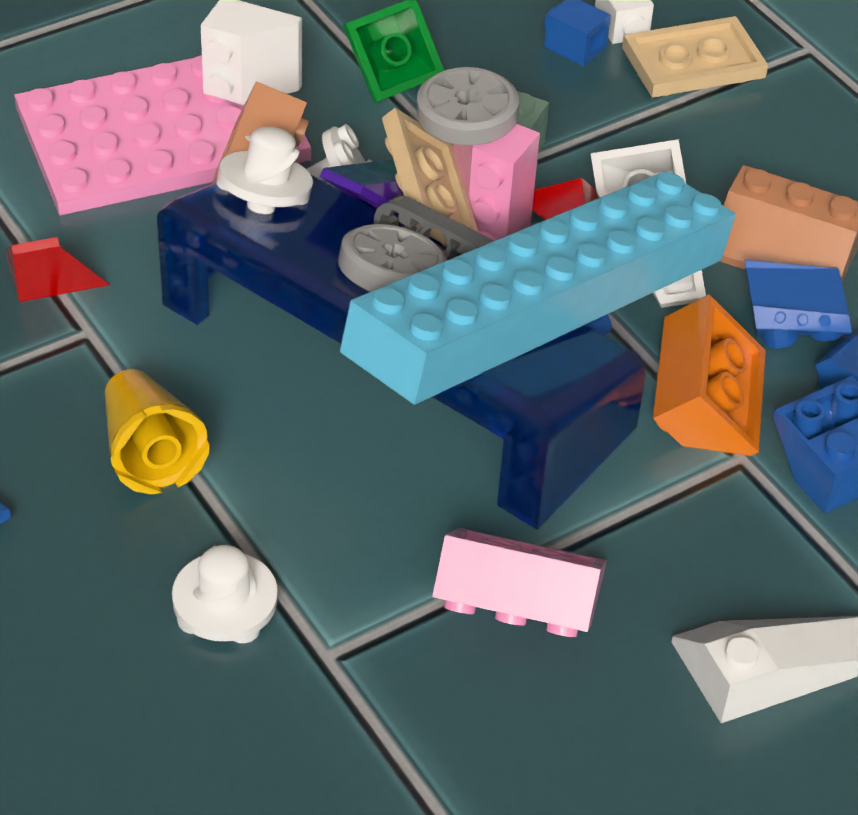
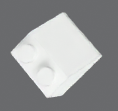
M219 0L201 24L203 94L243 105L256 81L286 94L299 91L302 87V17L240 0Z

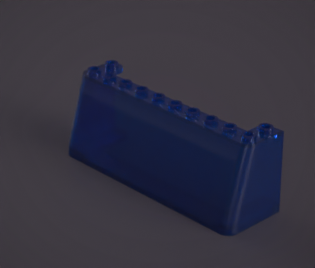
M311 175L313 185L308 203L276 207L275 211L271 214H260L250 210L247 207L246 200L219 188L217 183L171 201L157 214L162 304L192 323L200 324L209 316L208 277L217 271L341 344L350 301L369 293L353 283L341 271L338 265L343 237L349 231L365 225L375 224L374 215L376 210ZM399 222L398 226L404 227V225ZM434 242L442 251H446L444 247ZM583 325L505 363L483 371L481 374L432 397L504 439L497 506L538 530L637 428L646 372L641 358L634 351Z

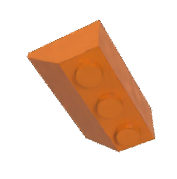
M710 294L664 317L653 419L661 430L668 432L684 447L752 456L759 453L766 350Z

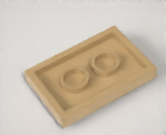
M736 16L625 34L623 36L622 49L652 98L766 78L768 64Z
M397 108L383 116L382 121L387 135L385 144L393 156L397 170L395 179L404 196L478 232L452 143L435 138L425 131L418 121ZM431 228L430 237L439 241L447 248L445 236L439 230Z

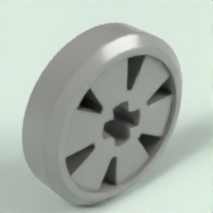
M459 67L445 70L428 78L421 85L417 94V117L419 123L429 134L448 143L458 145L490 143L507 135L514 128L518 120L519 95L516 88L506 78L489 70L474 67Z
M387 224L365 225L349 231L343 237L338 256V265L345 276L368 292L447 261L443 251L427 237L407 228Z

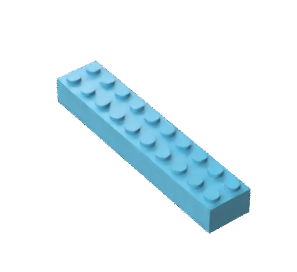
M665 171L352 299L349 305L340 353L412 404H418L721 261L736 213L721 205V202L716 197L703 194L687 185L679 175Z

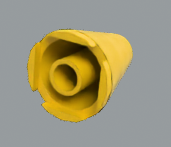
M127 369L115 374L106 385L105 404L110 460L120 481L133 491L151 495L162 493L160 488L174 483L177 488L187 484L202 469L209 455L210 444L207 441V430L203 421L194 411L145 372L138 369Z

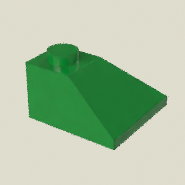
M405 0L343 24L374 103L419 86L431 76L444 71L417 0Z

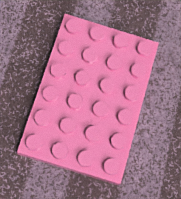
M202 55L177 62L161 63L152 67L117 72L113 75L88 80H77L68 84L44 89L38 88L29 92L14 94L17 112L59 216L211 183L233 127L244 104L203 94ZM304 134L300 145L296 147V150L300 152L295 160L297 163L311 161V146Z

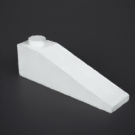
M679 139L591 153L598 198L664 171L679 175L686 183ZM702 270L653 292L660 307L690 304L705 297Z
M858 616L718 621L675 635L672 638L673 646L720 723L858 677Z

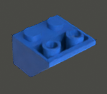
M850 376L775 409L773 415L795 482L825 514L858 499V381L853 376Z

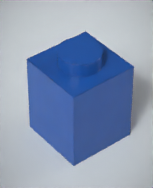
M564 0L557 7L551 8L545 17L544 47L584 67L607 48L611 15L581 0Z

